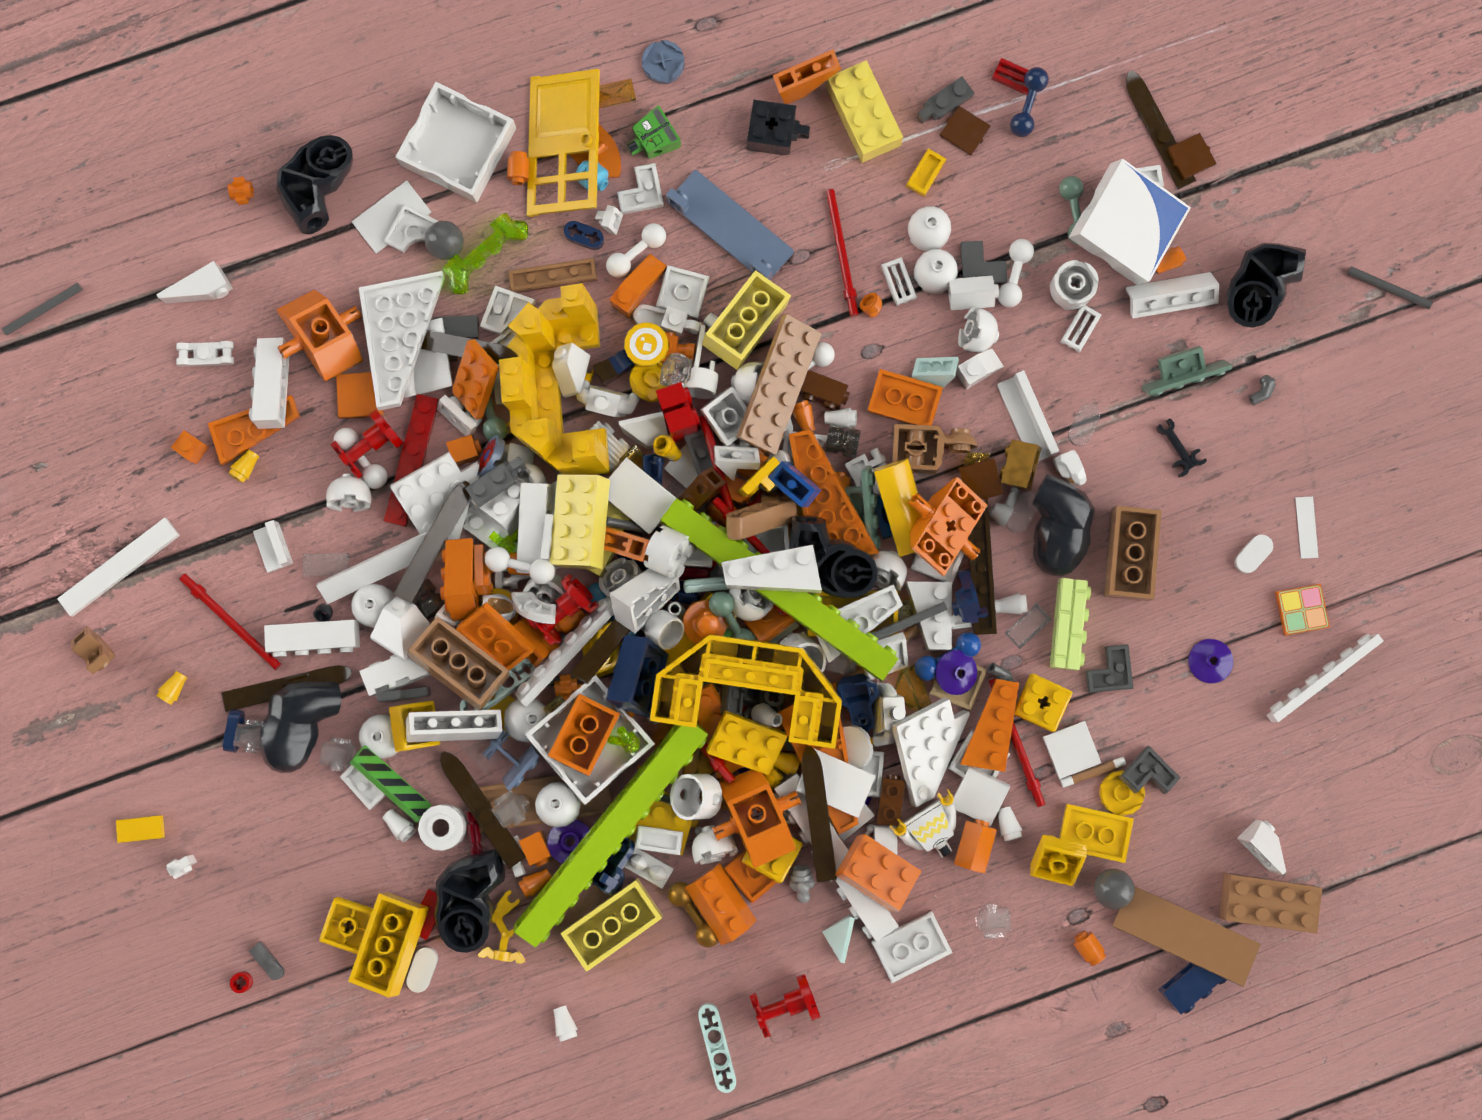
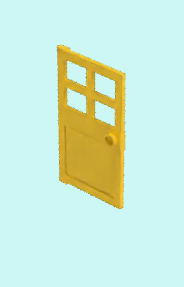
M599 69L530 77L527 217L597 208ZM589 152L588 172L566 174L567 154ZM559 156L558 175L536 178L537 158ZM588 179V199L566 202V182ZM558 183V203L536 205V186Z

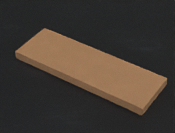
M559 775L523 780L518 787H512L510 791L506 789L504 783L479 788L508 829L544 823L536 813L535 802L538 793L550 783L565 782ZM610 784L587 804L584 805L580 801V812L577 818L601 815L612 803ZM479 825V831H480V833H481V832H484V831H483V829H482V828L480 827V825Z
M1136 886L1133 900L1126 907L1119 909L1112 927L1242 987L1245 985L1261 946L1260 943Z

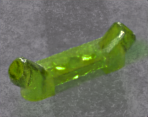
M503 213L490 224L493 233L463 260L456 254L444 265L442 271L450 278L449 290L455 294H466L469 291L470 273L475 269L478 270L483 267L486 259L491 255H496L507 240H527L528 224L525 221L513 220L508 213Z

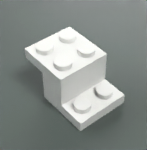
M515 480L516 483L480 508H478L472 498L469 499L477 510L463 525V528L490 549L493 547H503L519 527L521 483L518 480Z

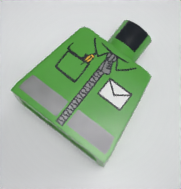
M658 105L632 127L633 135L636 139L626 144L632 156L643 150L648 159H652L680 148L681 140Z

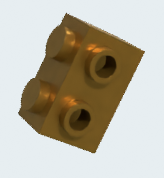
M1012 439L1011 444H1008L1006 447L1005 457H1007L1005 466H1002L1000 471L1001 483L1031 491L1042 448L1037 444Z

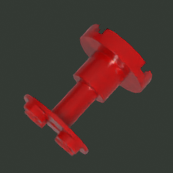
M377 409L369 414L375 424L363 432L364 438L347 452L341 448L337 441L330 444L342 462L350 467V470L357 478H361L363 473L355 462L372 448L377 451L388 441H391L396 448H399L404 443Z
M567 574L561 580V584L566 591L556 600L555 624L540 623L527 619L533 628H539L544 633L543 637L550 645H553L555 642L558 644L562 642V638L554 627L566 615L572 617L581 607L593 613L599 607L597 601L592 602L594 597L591 592L577 578L573 581L571 580V574Z
M805 974L796 977L800 988L783 994V1000L762 1007L756 992L749 995L764 1038L771 1037L767 1020L788 1012L791 1016L808 1010L812 1021L821 1018Z

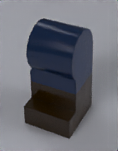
M623 349L614 356L596 363L593 367L603 385L607 386L632 370L636 364L630 360L625 349Z

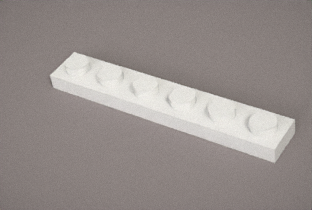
M611 598L601 599L598 602L599 607L590 615L585 616L580 621L576 630L570 632L565 637L561 646L549 654L546 662L534 670L531 678L518 687L515 695L522 704L527 707L612 617L614 612Z
M1366 634L1357 641V646L1353 649L1349 647L1340 653L1341 658L1339 660L1327 663L1323 666L1322 669L1324 671L1318 676L1316 674L1310 676L1305 680V686L1301 689L1297 687L1288 693L1287 696L1289 698L1283 703L1279 701L1271 706V712L1266 715L1271 722H1280L1380 645L1383 639L1379 634Z

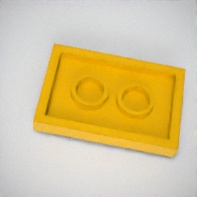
M725 710L706 751L710 755L769 775L786 741L787 734L786 732Z
M661 800L658 802L654 801L649 807L650 812L648 815L636 823L635 831L627 838L636 841L638 825L683 832L680 855H683L693 820L679 818L673 811L670 803Z
M1066 804L1059 838L1086 845V855L1125 863L1134 818Z

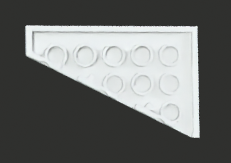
M443 271L359 287L376 407L379 411L400 407L445 280Z

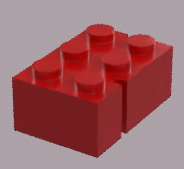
M682 382L656 390L661 411L675 444L684 441V436L698 432L697 429H700L699 417L696 409L693 408L688 387L683 388Z

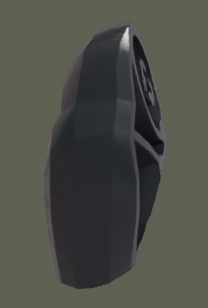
M333 135L320 136L299 148L292 159L277 171V193L283 206L303 234H314L327 225L329 216L325 196L337 191L351 170L353 164L352 149L348 142L341 137Z
M300 682L288 684L270 697L268 713L260 728L259 743L263 760L271 770L279 773H292L301 769L307 763L319 736L318 723L339 713L341 690L338 682Z

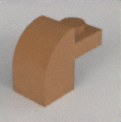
M88 626L70 641L71 650L85 660L86 669L92 674L103 670L115 657L113 650Z

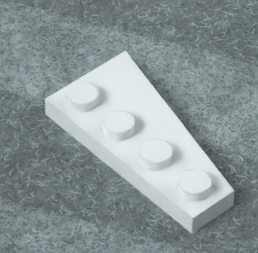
M891 585L838 610L841 612L839 616L846 621L848 618L852 619L860 625L858 629L866 634L867 631L870 632L902 607L903 604L894 585ZM817 636L829 663L842 654Z

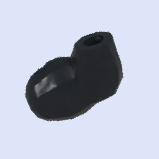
M1261 243L1245 251L1240 268L1232 277L1227 291V307L1229 315L1235 323L1243 327L1255 328L1264 325L1273 318L1287 295V284L1302 281L1306 249L1280 243Z
M1046 474L1032 503L1041 515L1034 530L1033 557L1043 572L1052 576H1064L1074 571L1087 554L1091 541L1090 526L1095 508L1086 493L1074 485Z
M799 515L792 518L789 549L813 545L821 588L824 593L830 596L853 598L865 595L873 589L877 581L878 569L875 560L869 553L843 539H831L826 521L821 517Z
M496 849L468 855L451 862L436 880L437 903L434 913L436 926L444 943L456 952L468 953L476 951L484 945L489 936L493 911L489 894L503 883L505 879L504 863Z

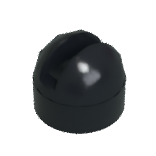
M325 603L319 604L313 612L314 618L319 622L330 621L333 615L331 605H326Z

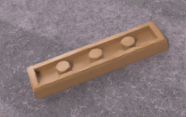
M594 258L508 271L510 289L515 293L598 281Z

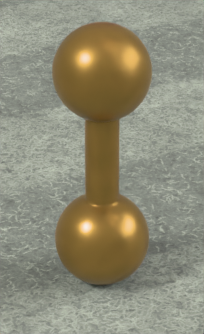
M682 881L672 884L668 891V899L672 905L684 907L696 924L695 938L698 944L705 948L715 946L719 941L713 930L692 904V899L685 888L689 884Z

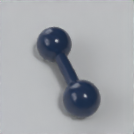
M1033 67L1025 74L1024 84L1028 89V94L1022 112L1015 114L1010 121V129L1017 137H1026L1034 129V119L1030 115L1037 92L1044 90L1049 82L1048 73L1041 67Z

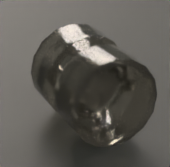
M830 424L825 453L837 455L839 452H842V455L845 457L855 458L861 430L848 428L844 431L843 427Z
M429 578L424 580L412 601L413 604L419 607L418 609L427 620L433 618L445 604V600L441 599V593H436L437 588Z

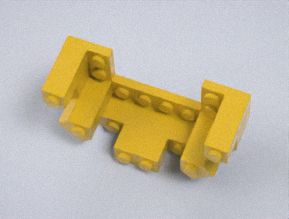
M580 283L560 286V298L547 299L538 309L528 302L508 325L515 334V337L506 347L512 349L519 357L499 360L501 400L510 411L511 433L561 475H598L610 473L608 439L605 428L563 433L561 391L552 368L554 353L558 346L569 343L575 344L582 350L600 347L597 305L584 285Z
M708 635L656 674L650 721L696 728L704 681L795 695L789 742L834 749L836 747L842 699L816 663L812 661L801 647L743 638Z

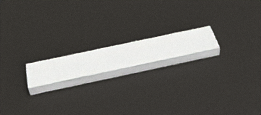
M163 518L57 598L69 616H75L180 536L167 518Z
M428 531L317 583L316 587L326 603L329 604L359 590L365 585H370L406 568L411 563Z

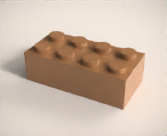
M1116 506L1111 509L1104 597L1141 601L1154 600L1162 510Z
M438 616L408 649V656L411 660L477 710H482L509 678L508 669Z
M1224 873L1219 918L1232 922L1317 934L1322 888L1314 885Z

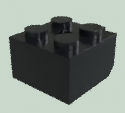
M753 99L747 137V150L777 155H790L791 142L797 141V138L809 139L810 126L801 125L800 121L795 120L796 105Z

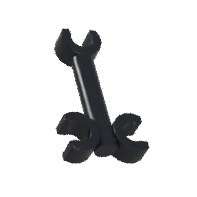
M1169 418L1166 420L1169 426L1168 430L1163 429L1161 424L1156 427V430L1161 435L1167 436L1182 459L1172 465V468L1178 465L1183 467V472L1178 475L1181 478L1187 475L1191 468L1205 464L1207 459L1196 460L1195 455L1201 451L1200 449L1194 450L1190 455L1173 431L1175 427L1173 420Z

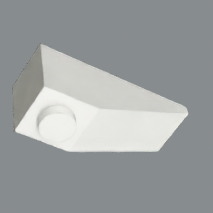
M213 261L156 295L166 304L223 298L233 288L221 267Z

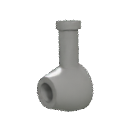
M1012 487L1005 504L995 503L990 510L989 516L999 526L1004 527L1012 515L1013 506L1022 492L1020 489Z

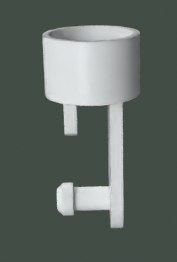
M702 324L699 330L693 368L686 370L683 388L688 387L693 398L712 399L716 396L719 375L714 372L715 361H710L708 369L699 367L702 342L707 333L705 332V325Z
M659 610L650 616L640 630L645 632L646 638H649L660 648L669 650L680 642L684 634V624L666 610Z

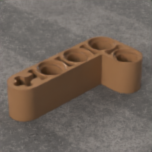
M777 491L761 493V503L726 514L727 538L741 540L792 523V518L797 516L796 502L785 493Z

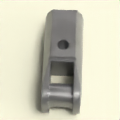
M262 941L249 950L250 954L263 967L272 980H278L284 976V967L275 959L274 955Z

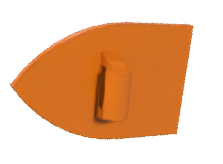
M599 124L598 163L608 171V178H619L621 174V157L618 147L613 138ZM589 152L569 154L578 165L585 160L589 161Z

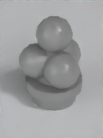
M798 865L792 868L789 885L792 890L798 891V901L807 903L810 900L809 890L814 887L815 881L809 866Z

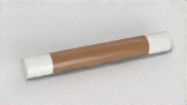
M1120 757L1060 779L1061 786L1065 788L1126 765L1124 757Z

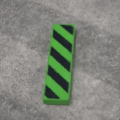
M366 745L349 762L415 822L420 821L423 813L431 807V803Z

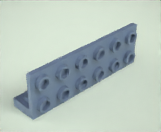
M694 170L676 191L671 188L666 194L667 203L752 273L756 270L771 280L794 253L790 246L697 170Z

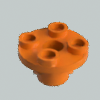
M709 600L693 602L685 611L682 619L684 634L696 644L708 635L723 636L727 628V622L724 617L715 616L710 611Z

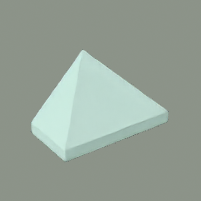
M916 358L912 377L944 388L955 377L959 358Z
M853 915L844 917L822 931L841 963H845L855 920Z

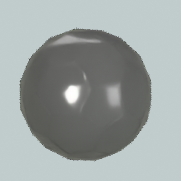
M438 221L427 229L424 242L428 252L436 259L450 260L461 252L464 238L461 230L454 223Z
M1116 868L1108 869L1101 872L1096 878L1094 894L1098 902L1104 907L1112 910L1122 909L1133 900L1135 886L1131 877L1126 872Z

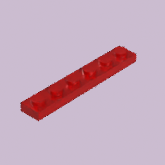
M417 394L394 483L423 467L439 399ZM391 490L384 522L407 527L409 516Z

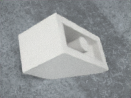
M573 343L558 346L554 353L552 364L562 396L565 398L581 393L591 356Z
M989 349L960 364L957 367L956 375L967 390L1004 366L994 350Z

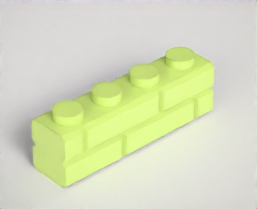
M1058 579L1049 668L1077 671L1080 670V666L1084 665L1085 654L1081 653L1082 644L1086 643L1087 631H1083L1084 622H1087L1089 617V609L1085 607L1086 600H1089L1091 596V587L1088 586V581Z

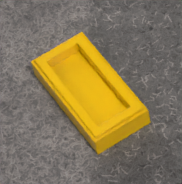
M928 148L907 182L906 187L925 197L947 159Z
M163 815L116 820L117 843L165 838Z

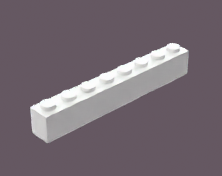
M795 773L774 788L776 791L774 796L777 799L795 791L800 780L798 774ZM796 791L798 794L797 798H800L801 804L788 809L789 812L786 815L793 825L797 823L801 828V831L798 833L805 844L811 843L805 794ZM830 824L837 871L848 849ZM837 877V880H835L839 885V888L836 889L843 901L849 900L852 905L849 910L856 920L861 918L865 924L862 929L869 939L873 937L877 942L899 927L886 908Z

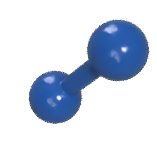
M966 632L957 638L956 647L952 650H960L965 655L974 657L981 649V641L976 634ZM944 654L937 658L932 656H922L915 663L916 675L924 681L935 679L936 665Z

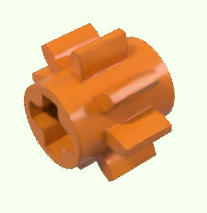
M244 176L234 177V182L228 184L230 199L238 202V205L249 204L250 198H254L252 182H247Z
M570 674L559 675L560 680L554 681L556 698L562 697L563 702L578 690L577 678L572 679Z

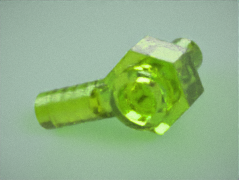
M518 528L512 535H507L505 538L495 531L488 538L510 554L516 548L514 543L518 542Z
M624 726L617 729L619 736L610 735L607 740L609 744L621 746L625 752L629 753L636 752L640 747V741L633 731L628 732Z

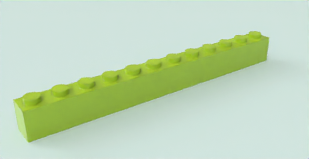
M676 498L660 519L665 526L689 536L688 540L695 548L720 566L725 561L762 555L757 551L753 554L748 550L749 545L742 540L728 539L726 528L721 525L717 528L711 523L712 519L703 512L699 515L693 510L694 506L685 499L681 502ZM755 590L880 682L885 679L899 659L895 656L897 652L888 645L882 647L877 643L879 640L868 631L864 634L858 629L860 625L850 618L846 621L839 616L841 612L832 605L827 607L821 603L823 599L816 593Z
M698 723L696 728L674 725L514 923V933L535 948L540 942L544 943L548 939L554 925L558 926L565 916L564 912L577 903L578 895L582 890H587L590 887L594 875L597 872L603 871L607 865V859L611 854L615 855L621 848L623 839L633 834L636 829V823L648 815L650 812L649 807L654 801L658 802L662 798L665 787L675 782L679 775L678 771L682 766L686 767L691 762L692 754L697 748L701 749L704 746L708 733Z

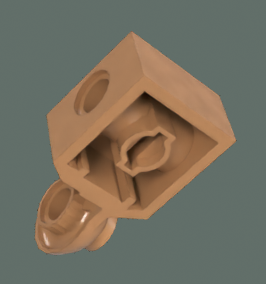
M894 424L892 463L908 458L912 473L936 474L942 464L944 448H949V452L969 453L970 449L978 448V444L970 434L971 430L966 428H953L950 430V434L942 432L940 426Z

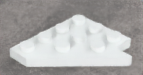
M450 452L391 484L390 488L418 532L422 534L430 529L449 494L460 482L465 480L470 485L475 482L479 463L475 462L460 470ZM470 501L448 540L460 539ZM442 550L436 559L437 561L442 559Z
M945 697L891 725L910 803L915 807L934 798L970 715L969 711L966 710L953 715L950 699Z

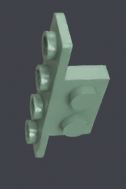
M1196 346L1158 358L1161 380L1142 385L1141 387L1142 391L1148 395H1161L1163 391L1168 389H1179L1184 387V384L1190 382L1204 381L1205 377L1223 375L1227 370L1232 369V364L1225 360H1220L1205 365L1203 349L1200 346Z
M867 465L861 471L862 486H848L845 491L876 548L879 550L881 546V539L877 536L879 517L875 514L877 495L874 494L873 490L876 478L874 472H872V466Z

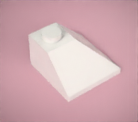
M732 386L711 399L700 411L724 446H728L737 439L736 436L747 406Z
M663 412L619 421L622 433L648 450L653 449L654 451L653 443L658 436L668 435Z
M396 596L383 608L370 637L402 660H406L409 657L408 649L430 623L415 604Z
M1255 820L1237 839L1268 871L1283 875L1286 872L1279 837L1274 833L1275 828L1266 820L1264 822Z

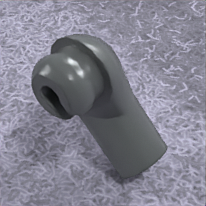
M1264 375L1260 379L1261 390L1249 396V401L1253 406L1272 396L1276 382L1270 375Z
M991 663L988 666V673L996 676L997 679L1015 682L1009 670L995 663Z

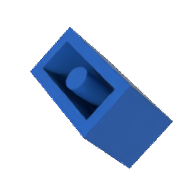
M781 461L769 476V479L801 507H809L822 490L788 461Z

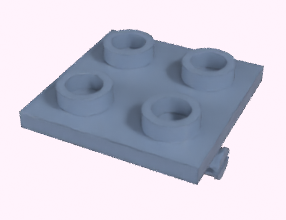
M502 730L498 739H492L490 746L482 754L490 760L493 754L499 750L514 763L512 768L502 778L506 789L510 791L512 787L516 788L521 784L524 779L523 775L528 769L532 770L537 765L539 754L531 744L519 759H516L501 746L510 736L505 730Z

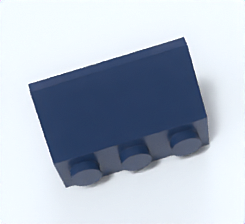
M624 636L606 700L617 708L650 718L656 674L665 668L669 654L649 638Z

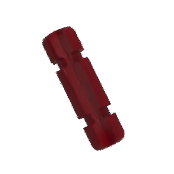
M685 567L679 579L710 578V572L706 568L698 570L695 567Z
M470 811L466 812L468 840L471 843L469 847L470 854L483 852L482 844L480 845L482 839L479 824Z

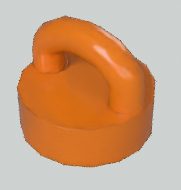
M869 293L862 298L860 309L873 318L882 309V299L877 293Z

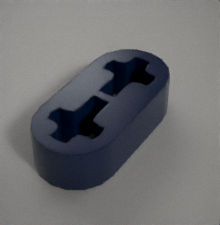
M570 221L564 227L566 239L574 244L590 250H599L604 245L602 232L594 227L578 221ZM575 227H577L578 232L581 233L582 236L579 234H574V236H571L569 230H573ZM597 235L600 241H595L594 244H591V240L586 237Z
M231 709L229 712L223 739V751L236 753L239 749L245 713L242 710Z

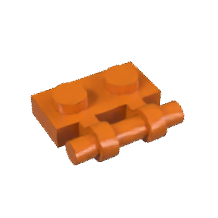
M483 544L474 545V586L478 595H491L493 592V584L491 583L493 571L488 569L485 564L487 552H485Z

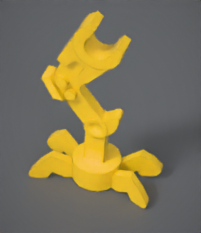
M512 890L504 894L492 914L491 922L497 925L501 933L499 950H493L489 946L483 949L478 954V957L485 958L488 956L490 959L507 962L515 960L518 964L525 962V958L520 951L513 954L507 951L508 941L513 936L514 929L508 931L503 921V916L521 902L520 898L514 903L509 901L508 898L512 894Z

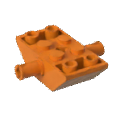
M315 289L276 309L294 336V339L278 346L280 354H283L282 357L286 359L302 350L325 382L363 362L353 335L346 326L362 318L360 311H356L358 308L354 305L352 308L338 314L328 298Z
M955 477L935 493L928 502L919 493L911 497L908 504L920 513L919 518L910 530L911 549L941 576H945L959 551L963 552L969 560H974L978 556L975 552L980 553V549L968 540V536L987 507V504L958 477Z
M752 769L735 776V780L731 784H728L726 781L719 783L722 789V798L731 817L729 821L712 827L717 841L734 833L739 834L754 869L796 850L790 830L783 816V811L801 804L800 798H797L798 794L796 791L777 799L763 773ZM753 811H756L757 814L762 813L760 820L757 821L751 818Z

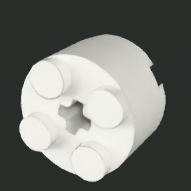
M1072 260L1064 263L1055 273L1050 283V293L1053 300L1065 310H1075L1085 306L1097 291L1098 274L1086 262Z
M663 525L660 527L663 530L661 532L656 531L648 543L645 554L649 557L648 562L644 560V565L669 578L675 576L679 578L684 572V563L687 557H690L694 551V545L688 540L689 536Z

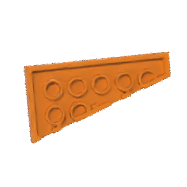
M805 430L789 434L795 468L822 489L809 507H802L803 514L825 519L831 539L848 541L870 555L879 554L813 431Z

